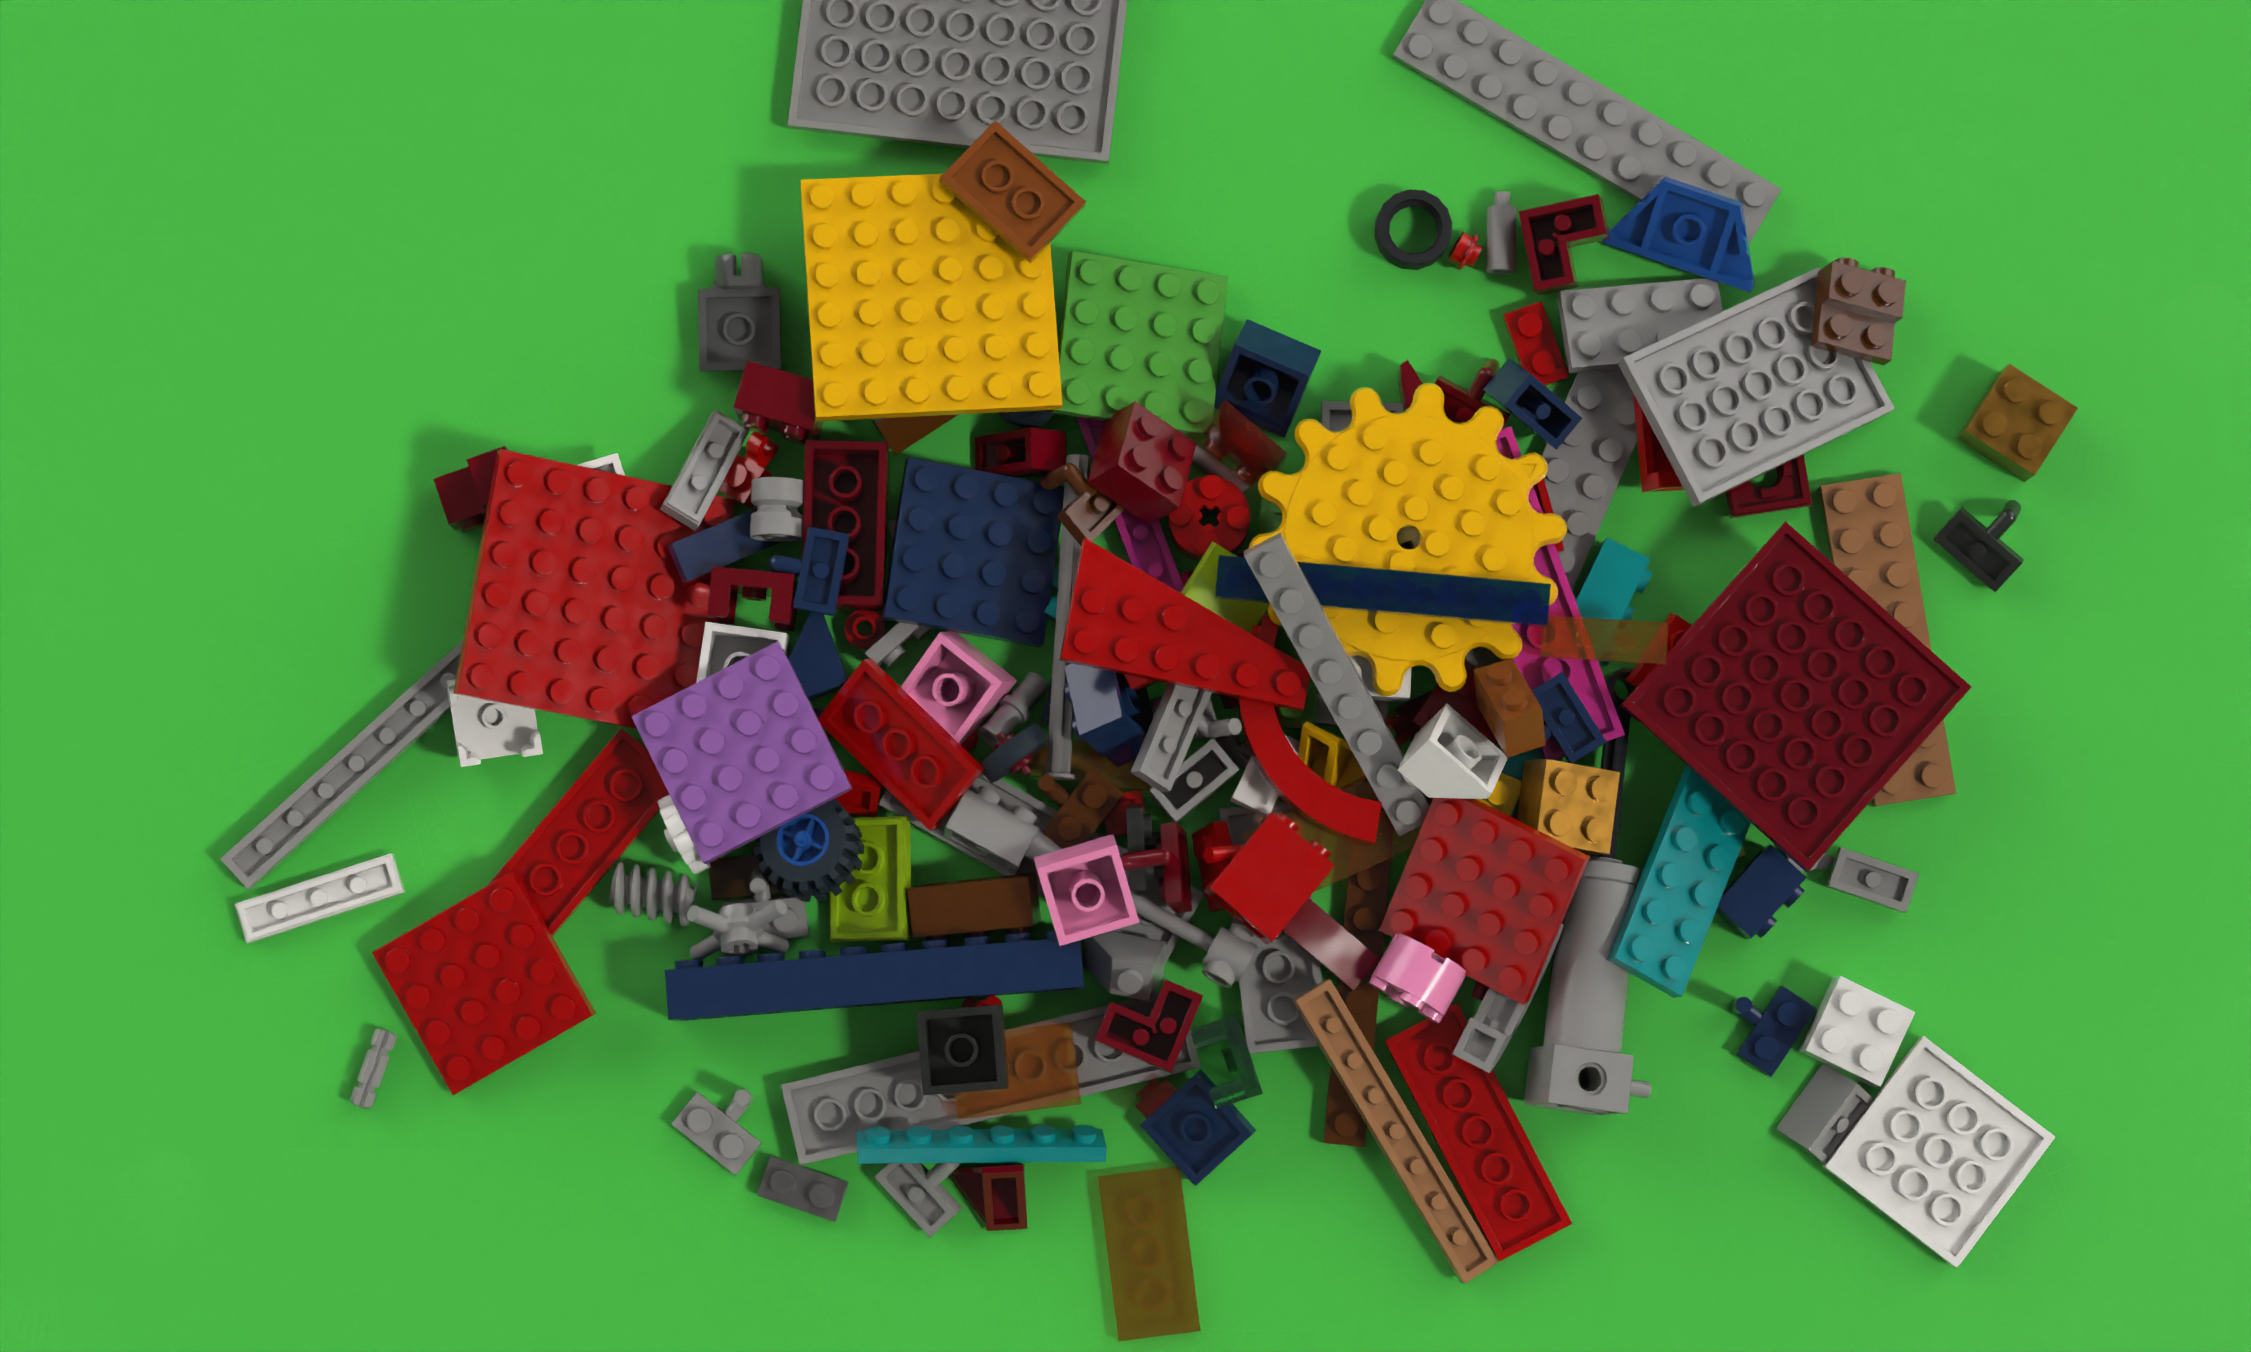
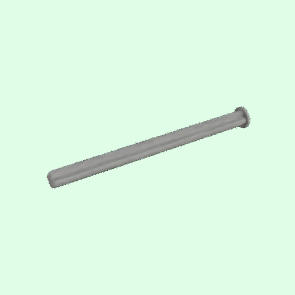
M1081 454L1067 456L1066 464H1074L1088 481L1090 474L1089 456ZM1068 482L1064 486L1063 509L1077 496V493ZM1063 524L1046 772L1042 773V776L1050 775L1054 780H1074L1075 775L1070 774L1074 710L1064 690V685L1068 683L1064 666L1071 663L1059 661L1081 546Z

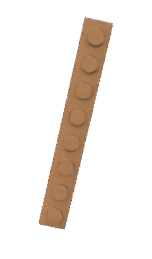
M1326 979L1292 1000L1459 1282L1466 1284L1498 1263L1496 1256L1332 981Z

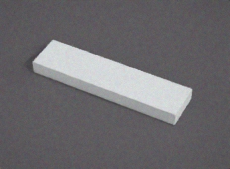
M390 853L236 903L235 907L246 943L250 944L406 892L394 854Z

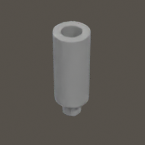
M1494 192V205L1487 207V273H1515L1517 208L1510 206V192Z

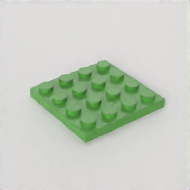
M1071 251L1068 254L1058 342L1062 408L1051 410V413L1104 421L1111 419L1113 414L1136 401L1183 434L1202 437L1210 436L1212 432L1228 277Z

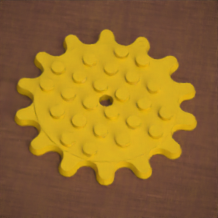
M1424 383L1415 390L1412 404L1405 412L1391 413L1384 408L1376 391L1368 387H1362L1355 390L1351 395L1349 402L1352 421L1346 429L1339 432L1330 431L1315 419H1304L1298 423L1295 428L1294 437L1305 454V464L1295 474L1270 471L1262 475L1258 484L1259 493L1264 499L1279 507L1282 513V522L1276 531L1254 537L1249 544V548L1281 532L1349 657L1360 656L1370 663L1372 668V686L1379 695L1385 697L1395 695L1401 689L1406 671L1417 665L1429 668L1440 688L1448 692H1455L1466 683L1467 674L1464 662L1467 653L1471 649L1485 647L1503 660L1513 659L1519 655L1522 649V639L1511 624V615L1515 608L1522 604L1548 607L1555 602L1558 596L1557 585L1552 579L1537 571L1534 565V556L1539 548L1562 541L1567 534V525L1561 516L1537 512L1529 503L1530 489L1544 479L1547 474V462L1543 456L1537 453H1528L1519 458L1511 459L1499 452L1496 440L1504 425V418L1497 408L1485 406L1480 408L1467 422H1453L1448 419L1444 412V393L1442 389L1436 384ZM1410 527L1419 532L1420 543L1416 548L1404 549L1398 544L1397 533L1401 528ZM1269 604V618L1273 623L1282 626L1274 609Z

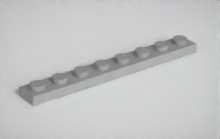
M1280 532L1245 550L1244 557L1376 796L1382 802V806L1396 832L1401 836L1421 826L1431 804L1422 791L1412 788L1398 771L1404 755L1283 535Z
M463 640L220 858L247 889L251 890L450 710L446 681L456 679Z

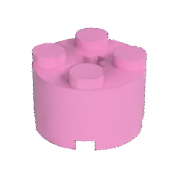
M1395 934L1373 972L1369 984L1388 994L1386 997L1407 1009L1409 1006L1418 1009L1419 1014L1439 1024L1463 983L1466 970L1447 957L1444 961L1442 957L1434 953L1435 950L1406 935Z

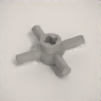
M777 899L757 911L751 905L735 903L722 907L718 914L696 905L691 906L687 912V919L713 930L712 936L690 948L692 958L700 961L720 949L726 956L745 957L755 953L758 947L774 953L785 954L789 947L788 940L763 931L764 925L787 913L785 902Z

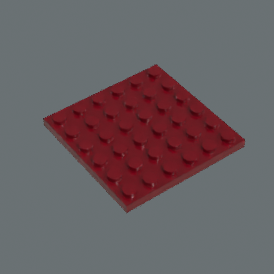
M1785 521L1620 706L1807 872L1971 689V686Z

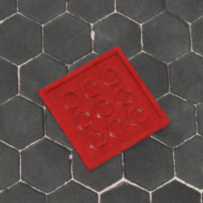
M1433 798L1379 931L1393 938L1395 934L1398 935L1400 933L1435 950L1434 953L1442 957L1444 961L1447 957L1464 968L1466 976L1524 1005L1531 997L1590 856L1477 799Z
M515 871L506 874L372 952L452 1095L459 1093L596 1014Z

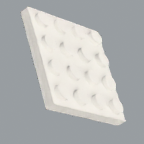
M1921 1036L1823 1167L1952 1267L1958 1268L2055 1139V1136L1925 1036Z

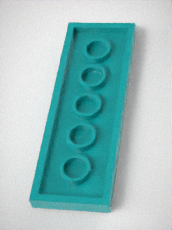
M1685 765L1607 958L1608 961L1673 998L1681 997L1684 993L1751 824L1750 821L1687 765Z

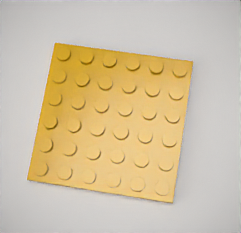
M943 174L801 180L800 191L815 421L1061 409L1062 392L1050 243L1029 263L939 182Z

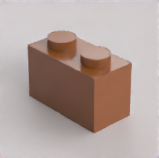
M1509 658L1473 670L1477 706L1506 757L1508 758L1545 746L1543 710L1514 660Z

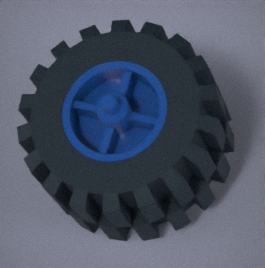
M835 799L755 839L759 846L753 848L755 857L760 861L758 866L768 879L785 895L794 898L796 895L801 901L810 902L811 896H814L818 902L827 900L826 893L830 891L835 896L842 893L840 885L844 881L851 885L855 880L851 872L853 869L860 871L863 862L859 859L858 854H864V844L859 839L863 837L860 828L855 824V820Z

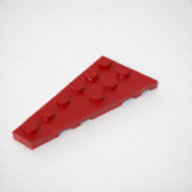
M1086 538L1082 540L1059 661L1298 711L1304 709L1310 678L1304 664Z

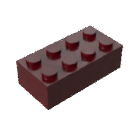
M805 440L802 559L809 527L850 535L836 609L883 610L886 592L890 452L887 442Z

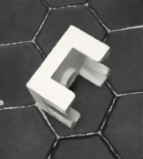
M456 679L446 681L458 760L461 767L481 764L482 759L521 753L522 757L543 754L534 709L453 694Z

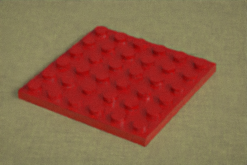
M497 450L453 694L637 729L631 716L696 683L705 622H712L713 617L707 616L711 572L682 583L667 545L733 518L736 500L715 495L701 524L694 531L660 510L672 487L671 485L508 450Z

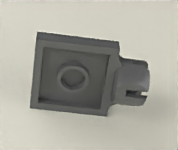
M741 252V275H737L736 256H733V253L718 255L714 261L715 282L713 286L709 289L698 290L700 371H744L747 361L782 370L780 288L765 286L763 282V261L759 255Z

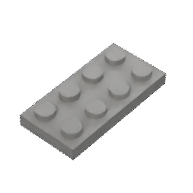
M1708 278L1560 291L1557 295L1569 373L1619 369L1620 367L1617 362L1623 357L1723 311L1718 282Z

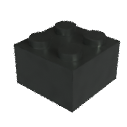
M1003 1004L916 1012L923 1095L1009 1088Z

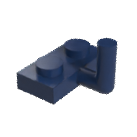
M809 527L802 560L775 555L770 559L769 566L773 572L799 576L794 609L835 616L850 540L849 534Z
M1563 672L1532 690L1543 710L1545 741L1553 736L1569 763H1574L1606 743L1605 738Z
M1784 986L1778 988L1763 1012L1752 1006L1751 1000L1747 997L1733 999L1730 1003L1731 1011L1753 1026L1736 1052V1055L1767 1076L1772 1077L1817 1008Z

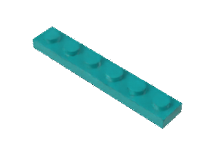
M1000 1125L994 1126L991 1129L975 1130L966 1126H954L949 1130H931L924 1126H914L908 1130H889L885 1127L874 1126L866 1130H856L855 1141L858 1164L1106 1162L1107 1149L1103 1129H1095L1089 1125H1078L1072 1129H1054L1046 1125L1034 1126L1031 1129H1013Z

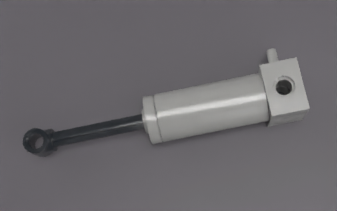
M1621 668L1604 675L1625 733L1624 736L1604 743L1602 749L1600 769L1620 772L1610 854L1590 856L1562 921L1564 927L1552 958L1543 1046L1530 1048L1524 1105L1600 1116L1628 1114L1630 1096L1648 1098L1651 1094V1084L1649 1082L1632 1080L1634 1055L1621 1054L1630 973L1607 960L1641 875V869L1625 865L1623 861L1615 859L1630 718H1633L1620 706L1624 700L1617 696L1615 683L1619 680L1626 685L1628 697L1635 689L1626 682V679L1633 670L1632 668Z

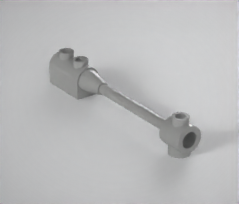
M979 786L976 793L969 789L966 791L948 821L943 835L945 838L1014 875L1018 872L1023 861L1036 866L1034 857L1061 849L1044 835L1039 827L1033 825L1037 819L1035 814L1021 806H1015L1012 813L998 806L997 804L1001 797L984 786ZM1131 892L1137 914L1207 951L1202 962L1205 964L1202 970L1205 977L1227 988H1231L1234 981L1239 982L1258 947L1251 943L1254 937L1251 931L1239 924L1233 923L1229 930L1221 926L1217 936L1214 937Z

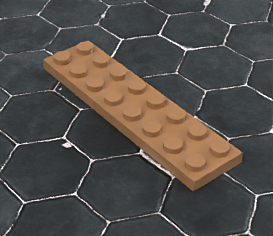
M1901 473L1818 487L1831 562L1931 650ZM1944 720L1940 722L1872 799L1873 807L1956 794Z

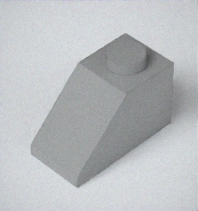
M1109 931L1084 939L1083 966L1109 993L1150 1001L1164 977L1166 942Z

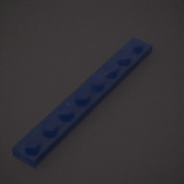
M1219 555L1215 598L1270 603L1245 557ZM1297 562L1322 608L1546 627L1548 625L1551 584Z

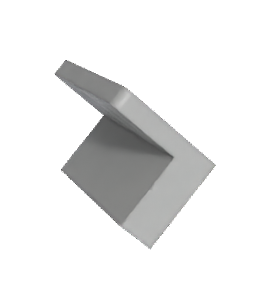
M1823 1064L1778 1124L1777 1130L1802 1146L1817 1161L1825 1165L1874 1099L1858 1083L1827 1064Z

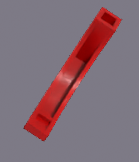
M1263 615L1261 626L1253 625L1251 634L1274 647L1278 625L1273 623L1269 616ZM1237 698L1239 719L1246 743L1255 763L1276 793L1295 812L1313 825L1347 841L1373 847L1376 841L1382 802L1354 796L1327 783L1316 775L1295 753L1278 722L1274 705Z

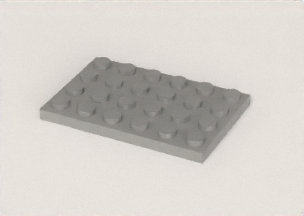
M1820 267L1627 355L1617 362L1693 507L1895 410L1870 362L1811 347L1818 272L1821 270Z

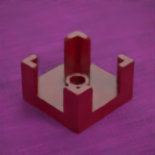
M712 566L707 616L713 617V623L733 625L735 622L737 594H742V599L753 601H766V597H771L770 621L775 622L777 630L795 632L797 609H794L793 606L798 580L794 574Z

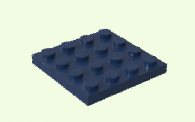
M908 457L904 465L882 619L1033 647H1042L1044 645L1048 614L1044 611L1050 603L1061 521L1057 518V515L1063 510L1064 487L1058 486L1052 490H1046L1042 487L1041 482Z

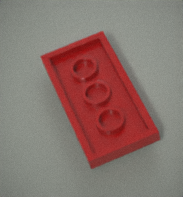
M871 658L863 659L818 717L821 725L929 831L939 827L984 770L983 766Z

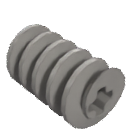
M619 862L611 884L609 906L614 901L616 914L623 915L630 904L632 916L637 918L640 917L646 907L648 919L653 921L656 920L662 910L664 922L669 924L673 922L677 913H679L681 926L687 927L691 922L687 919V912L696 903L699 881L697 880L694 887H690L688 874H683L678 884H673L671 871L666 872L662 881H657L655 868H651L647 876L641 878L639 865H635L631 873L625 875L623 862Z

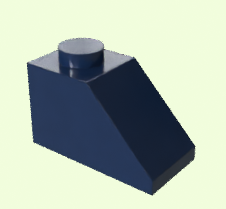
M810 612L789 657V661L809 701L840 690L848 680L824 614Z

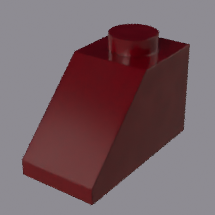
M1030 427L975 437V470L1010 477H1040L1066 464V432Z

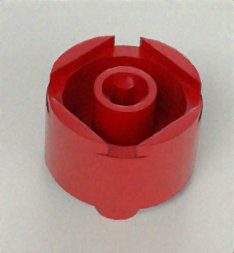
M1216 475L1192 479L1186 483L1180 508L1169 513L1168 526L1171 539L1181 553L1197 561L1202 559L1212 541L1234 554L1243 545L1247 536L1251 519L1250 508L1243 492L1229 480ZM1204 511L1207 514L1215 512L1218 515L1216 518L1218 526L1213 527L1211 524H1207L1203 527L1200 524L1202 521L1201 513Z

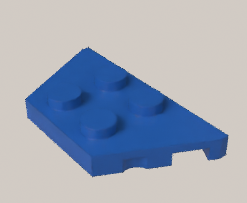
M1664 177L1609 231L1610 239L1603 240L1605 244L1750 293L1755 283L1742 202L1668 177Z

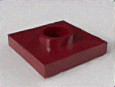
M1804 455L1777 467V479L1771 487L1766 489L1757 488L1751 481H1748L1727 491L1726 497L1730 519L1812 506Z

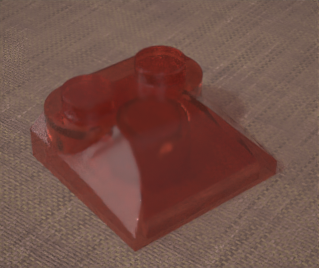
M1226 400L1219 406L1213 422L1203 432V436L1207 440L1203 446L1218 460L1221 461L1226 457L1237 466L1234 473L1250 487H1253L1255 483L1259 484L1260 478L1265 473L1270 471L1278 472L1285 463L1287 452Z

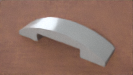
M1561 924L1529 1001L1523 1005L1489 987L1475 1017H1470L1452 1053L1453 1055L1491 1073L1513 1037L1536 993L1554 953L1564 924Z

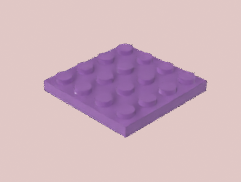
M779 641L631 716L704 864L718 859L853 789Z

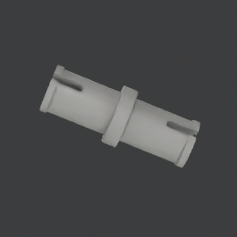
M1029 672L1011 695H1005L1000 700V708L979 730L982 738L995 747L1000 742L996 737L998 733L1003 731L1007 737L1017 724L1025 723L1030 716L1029 710L1048 691L1049 686L1047 682L1037 673Z

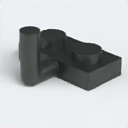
M2015 500L2008 501L2002 512L1988 528L1961 507L1935 535L1933 540L1990 589L1996 592L2024 561L2021 556L2000 539L2016 521L2021 511V506Z
M1142 803L1126 804L1128 853L1145 851V849H1156V839L1161 838V832H1152L1151 813L1143 814ZM1154 866L1129 870L1130 891L1146 890V879H1154Z

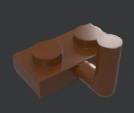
M1064 464L1041 478V485L1046 490H1052L1068 482L1077 493V496L1057 515V518L1081 546L1084 538L1093 542L1125 508L1088 484L1086 478L1074 464Z
M1094 769L1088 772L1072 794L1057 784L1052 776L1043 775L1038 781L1040 791L1061 808L1042 833L1061 849L1087 842L1120 801L1124 793Z

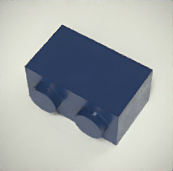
M1508 358L1483 389L1534 434L1556 450L1582 419L1531 373L1510 358Z
M1769 844L1761 849L1724 890L1716 913L1746 940L1753 938L1755 934L1762 938L1777 922L1772 915L1781 905L1784 904L1789 908L1802 895L1804 889L1800 884L1807 877Z

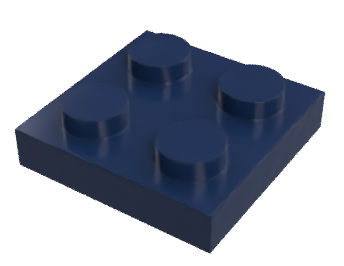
M1201 1069L1140 1124L1194 1186L1201 1182L1256 1131Z

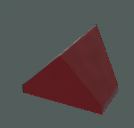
M1025 1165L956 1168L948 1176L984 1221L986 1231L1028 1229Z

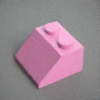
M949 631L939 632L901 688L961 745L996 711L1000 700L1009 693L1017 680L961 635Z
M1113 834L1034 857L1059 946L1140 923Z

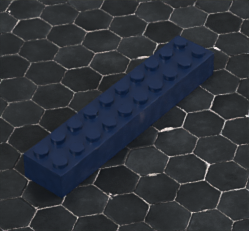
M1049 931L1047 932L1046 940L1031 941L1030 933L1005 935L1006 943L990 944L989 936L964 938V946L949 947V941L933 940L924 941L923 949L908 950L906 943L881 945L882 953L867 954L865 946L840 948V956L826 957V951L808 950L799 951V959L785 960V954L770 953L757 955L758 963L744 964V958H741V956L716 958V966L703 967V961L699 960L675 961V969L665 970L668 1020L687 1021L1084 989L1081 940L1059 946L1056 932Z

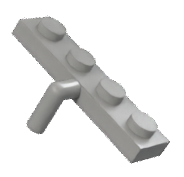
M1168 683L1131 769V773L1160 792L1171 791L1196 729L1204 735L1213 738L1239 734L1242 724L1237 718L1213 721L1203 714L1212 692Z

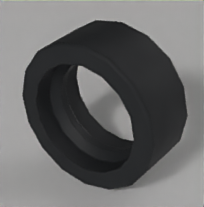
M1409 189L1393 195L1383 204L1375 222L1374 237L1380 253L1388 262L1401 269L1419 270L1431 266L1443 256L1451 239L1452 220L1448 208L1438 197L1424 190ZM1410 206L1420 207L1428 211L1434 218L1437 226V236L1433 244L1425 251L1418 253H1408L1399 249L1392 241L1389 233L1390 222L1393 216L1401 209Z

